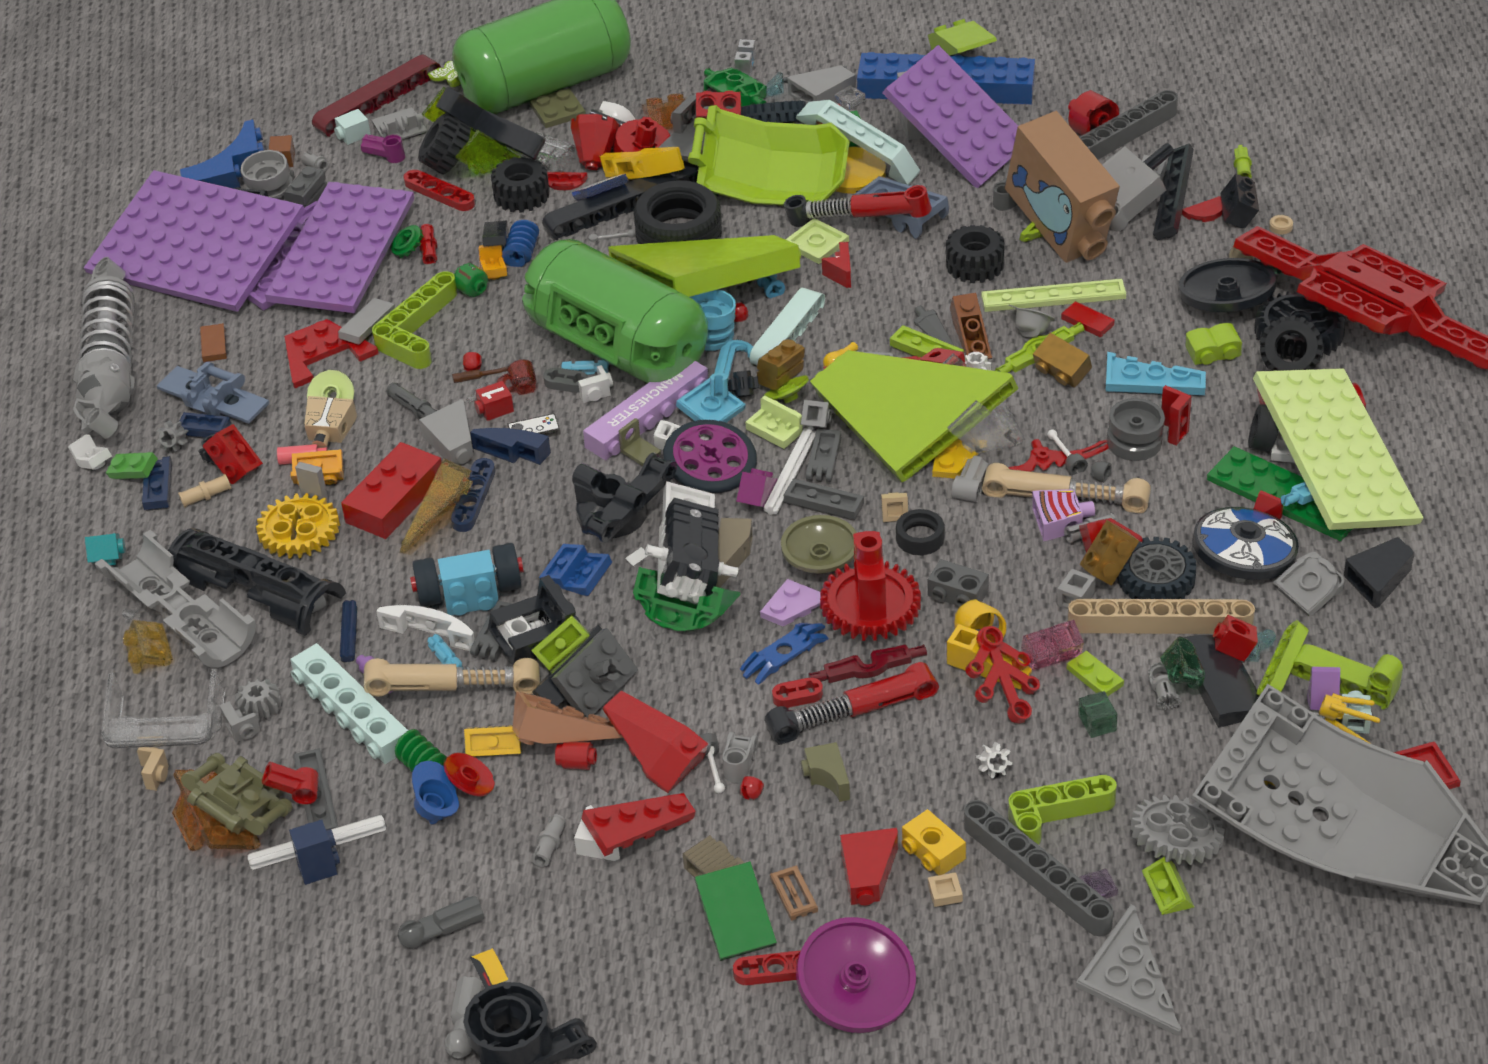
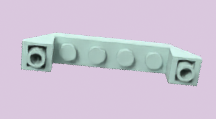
M831 100L808 102L796 116L797 120L807 125L832 122L850 141L891 165L889 177L900 183L910 185L920 172V169L903 144Z

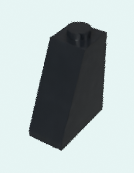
M1396 537L1346 558L1344 577L1374 608H1378L1412 570L1414 552L1409 545H1406L1399 537Z

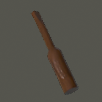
M510 367L452 374L453 383L480 379L482 376L510 371Z

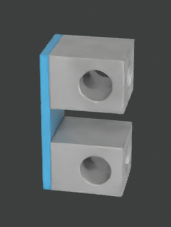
M740 39L738 45V52L735 56V69L745 74H751L756 55L755 40Z

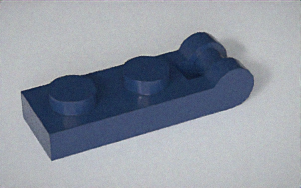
M171 456L162 457L161 460H157L148 478H144L142 495L144 510L169 507L172 471Z

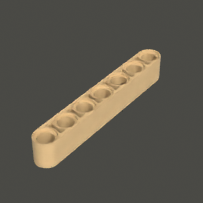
M1076 599L1071 601L1068 606V628L1075 633L1213 634L1216 625L1219 622L1222 623L1227 615L1253 625L1255 607L1247 600Z

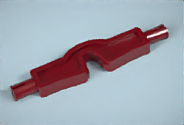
M904 644L874 650L870 654L871 664H864L857 655H853L839 661L824 664V670L808 673V677L816 678L820 681L828 680L829 683L853 677L872 678L882 674L889 668L909 664L913 658L926 656L927 650L924 644L909 649Z

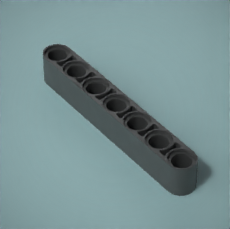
M972 800L965 805L964 829L971 837L1094 936H1105L1111 932L1113 906L1108 900L987 803L981 800Z

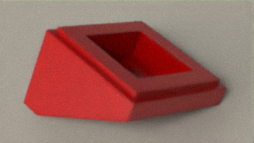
M1260 491L1253 509L1269 513L1281 519L1283 504L1280 498Z

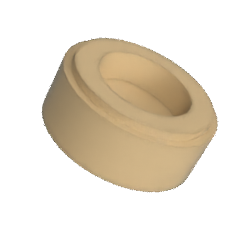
M1277 215L1270 219L1269 228L1276 234H1288L1293 229V220L1285 215Z

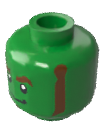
M472 263L463 264L456 269L454 273L456 288L468 297H476L486 290L488 276L484 270Z

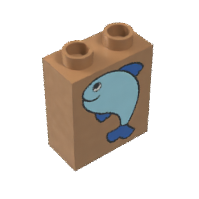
M1056 110L1017 127L1005 190L1030 221H1033L1035 227L1063 261L1067 263L1081 256L1086 260L1095 259L1107 248L1108 242L1106 239L1110 223L1116 214L1114 207L1120 186Z

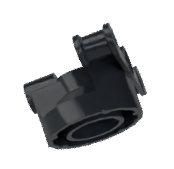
M653 452L647 456L639 475L631 483L626 482L619 475L604 474L586 464H579L573 472L572 482L577 502V520L582 532L586 535L597 536L601 542L607 543L612 538L626 536L636 531L647 518V503L665 486L666 481L670 482L675 476L677 470L676 462L661 459L658 454Z
M501 982L488 986L474 995L465 1009L463 1020L465 1033L469 1045L480 1057V1064H554L562 1059H580L593 1053L597 1047V1042L587 1034L585 1024L580 1018L571 1019L552 1029L544 998L534 988L520 982Z

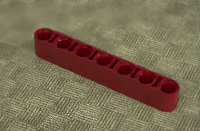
M424 54L418 55L321 109L313 116L312 125L330 137L331 134L335 133V118L359 109L364 116L368 113L371 114L382 108L381 106L384 104H389L398 99L400 95H405L414 90L418 85L421 86L430 81L428 73L441 68V66Z

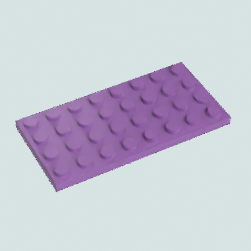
M328 182L265 294L266 302L355 313L415 199L414 192Z

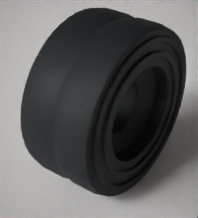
M1260 404L1257 407L1253 416L1248 445L1252 449L1270 452L1275 444L1279 429L1267 406L1264 404Z

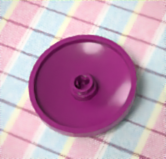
M845 917L823 924L808 937L799 954L796 966V979L802 999L821 1021L842 1031L868 1033L890 1025L904 1013L915 990L916 970L907 946L889 928L869 919Z

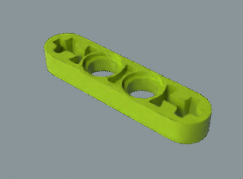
M1300 621L1292 622L1284 631L1257 689V695H1261L1267 684L1280 692L1282 691L1294 665L1293 661L1300 652L1309 631Z

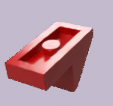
M839 242V252H835V257L822 258V275L846 288H851L848 242Z

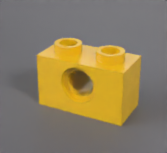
M928 809L902 826L903 848L909 854L914 853L928 871L933 870L938 875H944L966 859V842Z

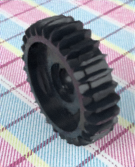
M1287 291L1284 296L1278 293L1277 298L1271 296L1269 301L1263 302V305L1259 306L1258 312H1256L1254 327L1256 340H1261L1264 330L1274 320L1277 321L1280 317L1284 316L1290 317V315L1298 318L1303 317L1315 325V328L1321 335L1323 353L1330 356L1331 350L1336 351L1337 347L1341 346L1345 334V318L1343 314L1332 312L1318 302L1309 301L1297 291L1295 294ZM1286 334L1277 343V353L1282 354V359L1286 356H1291L1292 361L1295 357H1300L1301 359L1306 352V342L1298 334Z

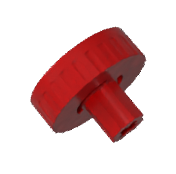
M651 117L627 121L616 132L613 152H639L644 148H653V146L658 148L671 135L667 129L659 125L657 121L652 120Z

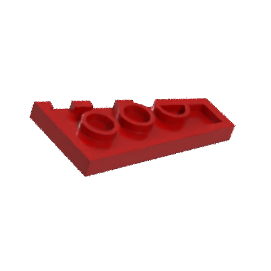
M679 793L583 810L581 819L603 855L608 856L613 854V850L620 846L623 849L632 846L633 842L643 837L646 840L653 837L656 831L661 829L667 831L689 822L694 818L696 811L686 795Z

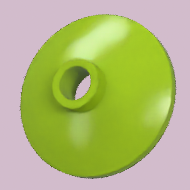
M807 375L792 378L777 390L770 389L764 396L773 400L784 399L785 403H789L798 398L797 392L807 384L809 378Z

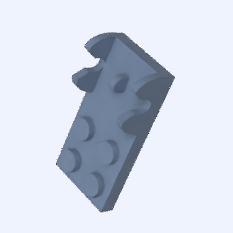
M879 176L854 195L906 191L912 186ZM927 191L932 210L928 215L919 218L912 217L910 214L884 216L892 219L895 229L900 233L905 230V223H907L911 234L916 239L922 234L923 223L937 213L941 219L948 215V198Z

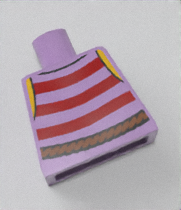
M1072 489L1032 491V509L1043 541L1065 536V527L1083 523V518L1095 516L1093 501L1079 503L1076 493Z

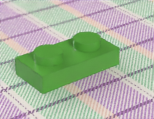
M153 452L116 454L111 460L106 474L109 478L113 479L148 478L158 458Z

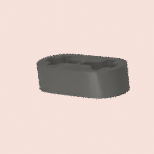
M550 368L544 372L543 378L545 386L549 389L579 393L577 381L586 379L588 376L582 371Z

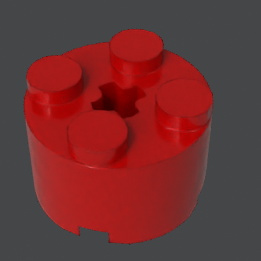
M1092 90L1082 93L1077 99L1071 100L1068 105V110L1070 111L1068 117L1069 126L1081 136L1119 115V107L1115 102Z

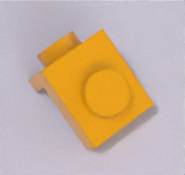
M480 245L478 247L480 268L485 271L488 278L499 279L502 276H507V267L502 258V246Z

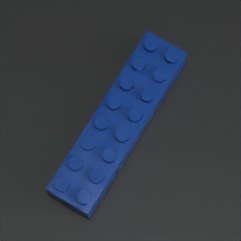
M861 53L857 75V98L888 99L883 94V91L897 79V73L909 70L925 55ZM950 56L995 103L1032 105L1035 59L1025 57Z

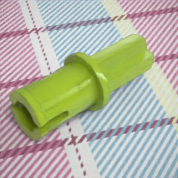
M1238 145V148L1234 149V167L1237 169L1238 175L1251 179L1250 167L1252 160L1248 155V149Z

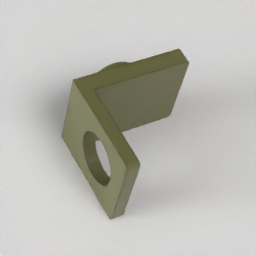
M634 418L619 430L620 452L643 466L647 456L653 452L659 456L661 455L660 449L640 437L639 420L637 418ZM633 428L632 435L625 439L627 432Z

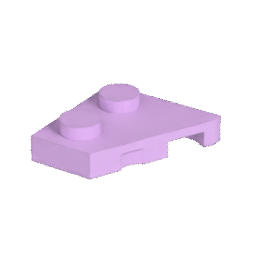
M787 579L760 611V617L780 626H785L794 622L796 618L810 614L812 609L820 606V592Z

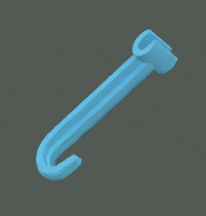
M731 340L722 346L715 372L710 376L711 397H715V393L719 392L722 393L723 398L727 397L728 380L735 352H747L750 358L753 348L751 344L742 340Z

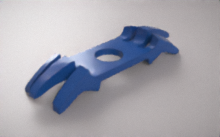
M822 623L796 624L794 629L759 652L754 651L740 668L742 672L745 671L743 677L747 679L755 671L762 668L755 679V683L759 685L767 676L776 673L779 667L805 650L810 651L816 644L828 640L829 638L826 634L816 633L824 629L825 625ZM786 645L791 647L792 651L788 654H780L777 652V649L780 646Z

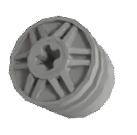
M274 150L259 151L247 157L241 165V174L246 189L267 190L269 197L285 201L284 192L293 182L284 154Z

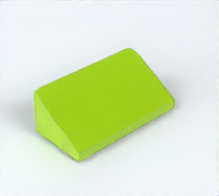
M571 615L531 651L550 670L589 637L590 633Z
M1164 856L1142 870L1162 915L1194 908L1177 868L1171 860L1166 862Z

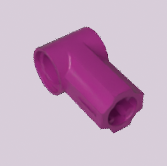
M366 134L362 138L361 151L364 153L386 157V160L390 163H399L405 159L404 147L399 135L393 134L384 138Z

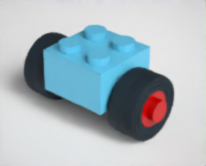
M507 543L493 546L494 564H492L490 550L438 559L440 570L438 577L433 558L412 561L414 576L410 577L412 591L418 592L419 603L422 607L435 605L442 601L439 585H442L447 614L463 615L466 612L490 610L498 601L495 575H497L501 592L520 589L522 586L520 573L524 572L521 557L516 555L514 544Z

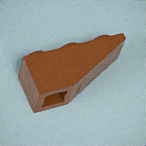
M976 292L953 296L950 312L965 355L972 352H980L984 356H988V359H992Z

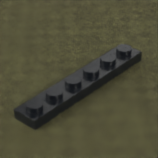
M1190 143L1175 148L1174 153L1168 157L1163 181L1166 191L1160 196L1153 231L1157 241L1171 238L1178 234L1194 152Z

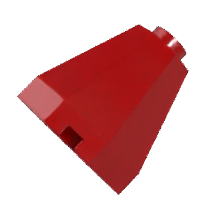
M579 114L576 116V119H571V131L579 162L585 166V169L598 170V167H602L600 156L604 153H610L619 128V123L614 118L607 116L606 121L602 120V115Z

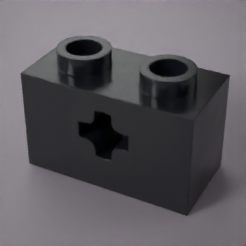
M1235 173L1220 193L1224 222L1238 228H1246L1259 212L1256 185L1249 177H1243Z

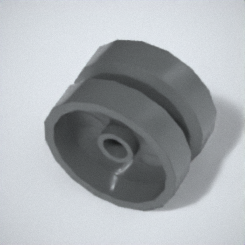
M1130 398L1117 402L1111 408L1109 414L1108 448L1115 455L1126 460L1141 461L1154 457L1160 451L1162 445V432L1165 423L1163 410L1157 404L1146 399Z

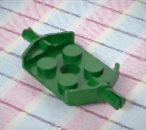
M732 67L716 72L710 68L705 69L704 76L707 78L704 79V91L711 87L718 92H740L741 106L767 103L763 100L767 96V86L742 71Z

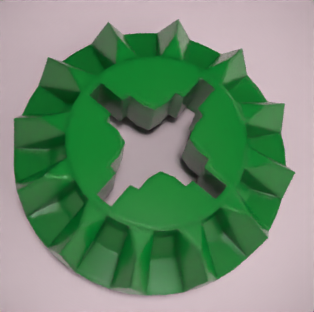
M416 225L402 229L392 243L391 250L393 254L400 258L408 257L412 251H415L417 246L421 245L420 241L424 237L422 230Z

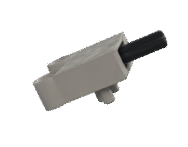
M1165 143L1145 161H1141L1124 146L1102 164L1120 186L1114 207L1116 214L1110 223L1109 229L1113 231L1123 230L1133 217L1166 191L1160 176L1153 170L1174 153V149L1169 143Z

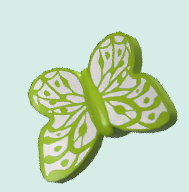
M452 61L446 62L444 68H437L428 73L432 81L447 80L451 87L461 85L457 72L454 71Z

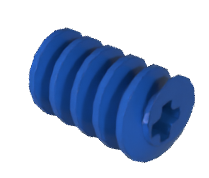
M518 220L512 224L502 252V258L509 266L523 267L525 263L531 260L539 236V228L534 222Z

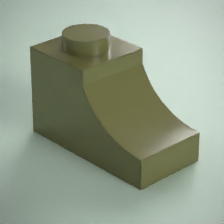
M837 742L804 748L805 760L800 761L803 777L808 776L811 785H821L830 789L837 796L839 802L850 800V783Z

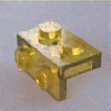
M139 620L132 621L129 630L124 632L123 644L127 647L128 662L131 663L133 673H140L144 664L170 665L173 658L163 624Z

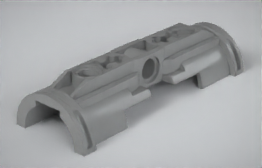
M149 530L143 534V544L136 555L137 559L123 568L111 567L103 559L95 563L96 568L105 577L113 581H119L147 607L158 611L164 618L163 621L193 647L192 652L194 656L204 665L213 668L228 665L240 657L250 645L256 628L255 619L249 614L242 616L223 598L219 600L220 606L205 594L196 600L192 599L183 591L184 588L188 587L190 581L173 567V555L157 542V535L153 531ZM151 585L157 586L154 590L151 591L145 589L146 587ZM194 626H196V627L199 626V627H200V632H198V629L195 628ZM207 638H216L212 643H204V640Z

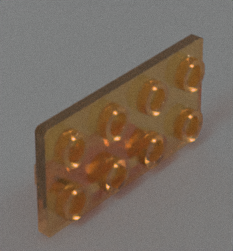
M192 769L175 770L173 776L181 790V794L172 814L190 851L201 849L204 841L210 849L256 850L260 847L261 844L257 836L247 829L239 835L235 832L233 833L218 820L197 806L187 802L191 791L183 786L181 777ZM212 771L200 781L207 783L218 774Z

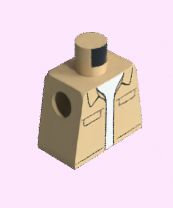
M308 396L304 423L308 440H312V444H317L318 448L327 447L328 442L342 443L357 418L353 399Z

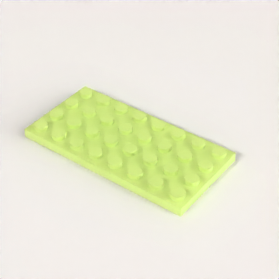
M1344 369L1257 371L1253 380L1329 530L1409 526L1422 522L1423 516Z

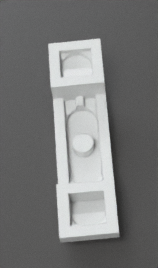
M411 605L379 607L376 611L379 627L402 634L407 627L449 637L450 646L470 651L475 641L474 632L465 623L435 609Z

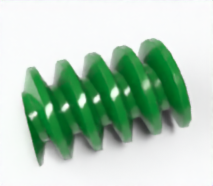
M417 729L405 732L395 746L396 758L409 768L411 772L420 762L433 761L444 766V762L447 759Z

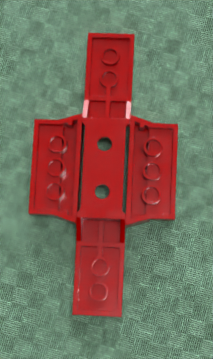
M1259 226L1235 239L1233 247L1240 250L1242 254L1253 256L1261 260L1264 265L1274 266L1285 275L1301 279L1302 282L1299 283L1297 292L1304 295L1307 300L1318 302L1332 312H1339L1347 316V319L1366 325L1371 331L1391 335L1408 331L1411 336L1421 337L1429 341L1434 347L1446 349L1453 356L1464 358L1473 362L1474 366L1488 370V336L1445 316L1434 300L1435 297L1444 292L1447 283L1365 244L1351 251L1318 255ZM1343 278V279L1349 281L1350 284L1347 283V282H1345V281H1343V280H1341V279ZM1364 288V289L1370 291L1371 294L1368 293V292H1366V291H1364V290H1362V289Z

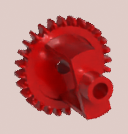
M863 531L854 533V569L845 564L844 573L837 568L835 576L830 574L828 581L823 583V588L820 592L822 616L826 617L827 624L833 623V630L841 628V635L844 636L851 632L852 639L858 634H861L862 641H865L868 635H871L873 641H876L878 634H881L884 639H888L887 632L897 636L898 628L903 631L907 630V624L912 625L914 617L918 618L919 616L918 610H921V591L919 590L918 582L914 581L913 575L908 576L906 569L899 573L898 564H895L892 569H890L889 561H886L884 564L880 532Z

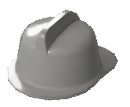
M1009 304V306L1016 309V328L1026 338H1035L1038 335H1043L1050 322L1055 321V318L1049 314L1032 309L1018 308Z

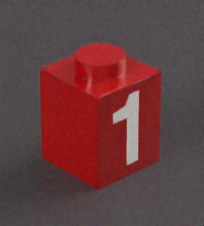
M503 381L475 390L477 400L474 401L475 409L478 415L483 414L487 421L514 412L512 394Z

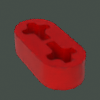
M816 678L783 682L774 686L772 690L773 703L777 707L784 706L790 708L815 703L823 696V685ZM812 688L815 692H809L808 689ZM786 693L788 697L783 698L781 694Z

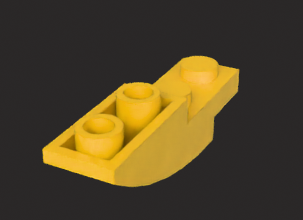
M679 147L644 148L639 152L604 153L600 156L605 177L618 176L616 177L617 180L650 177L685 168Z

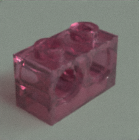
M1073 619L1024 635L1021 650L1029 655L1030 664L1028 666L1033 671L1082 654L1084 642Z

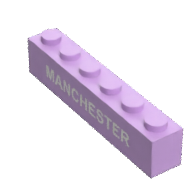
M694 361L671 379L662 382H649L583 430L585 448L605 461L612 455L619 454V430L634 418H637L639 420L640 435L646 430L653 429L657 422L664 417H669L677 408L676 402L678 399L708 379V369ZM633 428L627 432L625 439L632 435Z

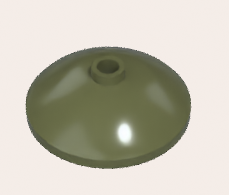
M830 515L808 516L795 521L784 531L781 538V551L786 561L799 570L817 574L836 571L837 568H843L845 564H849L854 559L853 534L857 532L852 525L838 517Z

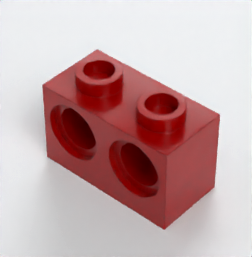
M703 91L702 93H696V118L700 117L707 120L708 109H704V107L717 105L722 110L741 115L740 92ZM727 106H732V107H734V108H732V109H727V108H725V107H727Z

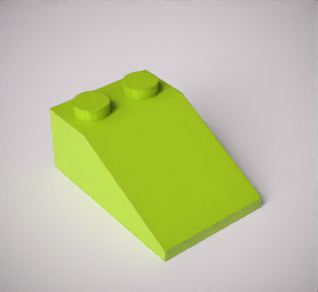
M965 19L952 22L953 27L947 28L946 24L933 28L934 33L927 35L932 50L939 45L949 56L997 41L993 34L975 21L966 22Z

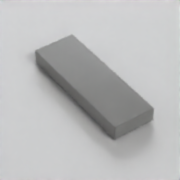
M373 298L338 331V338L360 344L372 333V327L395 309V304Z

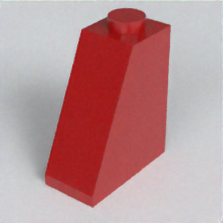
M897 828L840 835L841 855L851 905L860 904L867 906L873 902L880 901L898 851Z

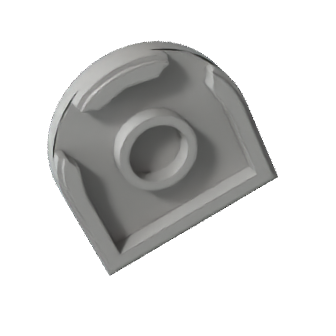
M1318 557V559L1303 558L1295 562L1273 583L1307 615L1311 616L1334 596L1338 589L1339 578L1334 566L1328 560Z

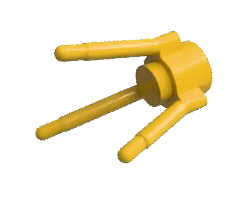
M1334 693L1332 696L1325 694L1319 715L1325 717L1324 720L1339 729L1366 741V739L1336 721V718L1341 720L1345 713L1379 723L1380 718L1347 708V704H1345L1373 706L1375 702L1373 700L1340 696Z

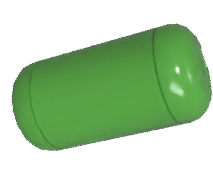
M551 0L462 33L453 46L452 62L454 71L457 72L464 90V96L482 109L495 114L530 102L539 96L552 94L616 70L623 65L630 54L631 37L625 15L616 0Z
M566 239L549 244L532 260L524 278L528 284L524 287L526 294L523 295L522 303L529 318L535 324L646 383L662 382L673 378L694 361L699 362L704 352L708 338V321L699 303L578 240Z

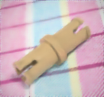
M226 474L206 483L204 481L199 482L198 486L178 494L185 508L203 499H206V501L210 500L211 496L228 489L230 490L231 486Z

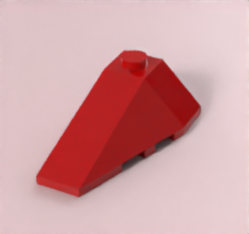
M622 690L603 706L606 716L618 734L622 735L629 745V751L633 757H637L642 765V771L646 777L665 792L669 793L704 759L708 743L689 727Z

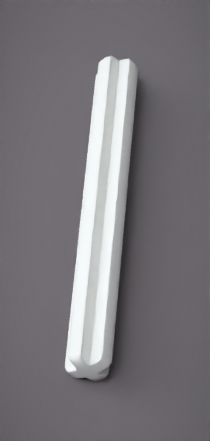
M811 426L803 429L764 506V511L768 515L778 514L784 502V493L792 479L796 478L814 442L816 430Z
M378 815L331 830L336 845L383 832L386 830V825L382 815ZM292 841L248 854L251 869L255 870L295 858Z

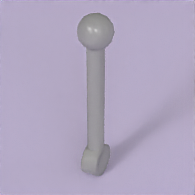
M633 229L624 233L600 236L591 234L589 235V241L595 242L601 239L619 237L633 238L636 234Z

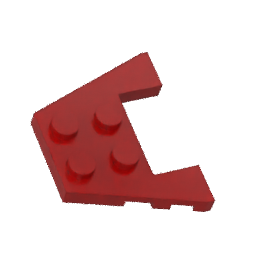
M328 319L316 322L313 325L284 336L294 388L310 383L314 378L307 365L346 349H350L358 361L361 362L379 354L378 348L366 340L356 344L338 338V331L342 327Z

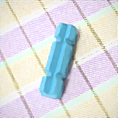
M595 360L575 361L573 364L572 361H564L561 368L582 371L587 375H592L597 372V366L600 365L608 373L609 364L604 360H598L597 363H595Z
M435 634L433 637L428 638L429 648L433 652L435 651L434 654L442 664H456V667H462V662L458 657H455V653L443 642L444 640L440 635Z

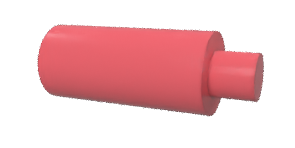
M317 444L277 447V460L279 465L292 464V453L328 450L327 447L318 448Z

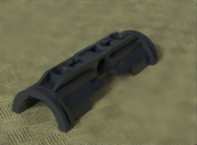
M189 528L180 533L168 549V552L173 555V567L190 581L189 585L202 591L207 589L206 581L224 589H227L233 582L251 588L247 592V598L270 606V617L272 619L295 627L296 633L306 636L311 631L310 621L315 607L314 603L324 593L340 599L346 594L344 587L340 583L330 579H319L301 569L267 557V555L215 537L197 528ZM206 546L212 548L209 550H202ZM290 577L295 578L294 580L289 581V582H284V581H283V580H286V581H287Z

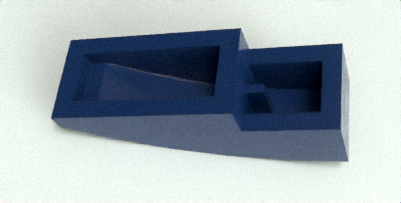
M511 428L472 429L470 432L473 449L511 463H515L519 458L541 465L551 453L549 436L536 432Z

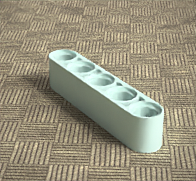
M803 287L800 288L753 346L750 353V363L757 365L759 358L778 346L783 340L789 339L796 342L795 339L801 336L808 326L806 325L812 322L818 315L817 311L824 307L825 295Z

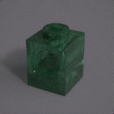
M1105 691L1079 698L1078 716L1091 738L1117 731L1118 714Z

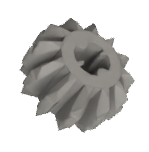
M259 678L255 682L247 680L246 686H239L238 693L235 694L237 710L239 709L243 716L255 713L258 722H260L261 717L269 720L270 714H278V707H281L282 700L279 689L269 679L263 682Z

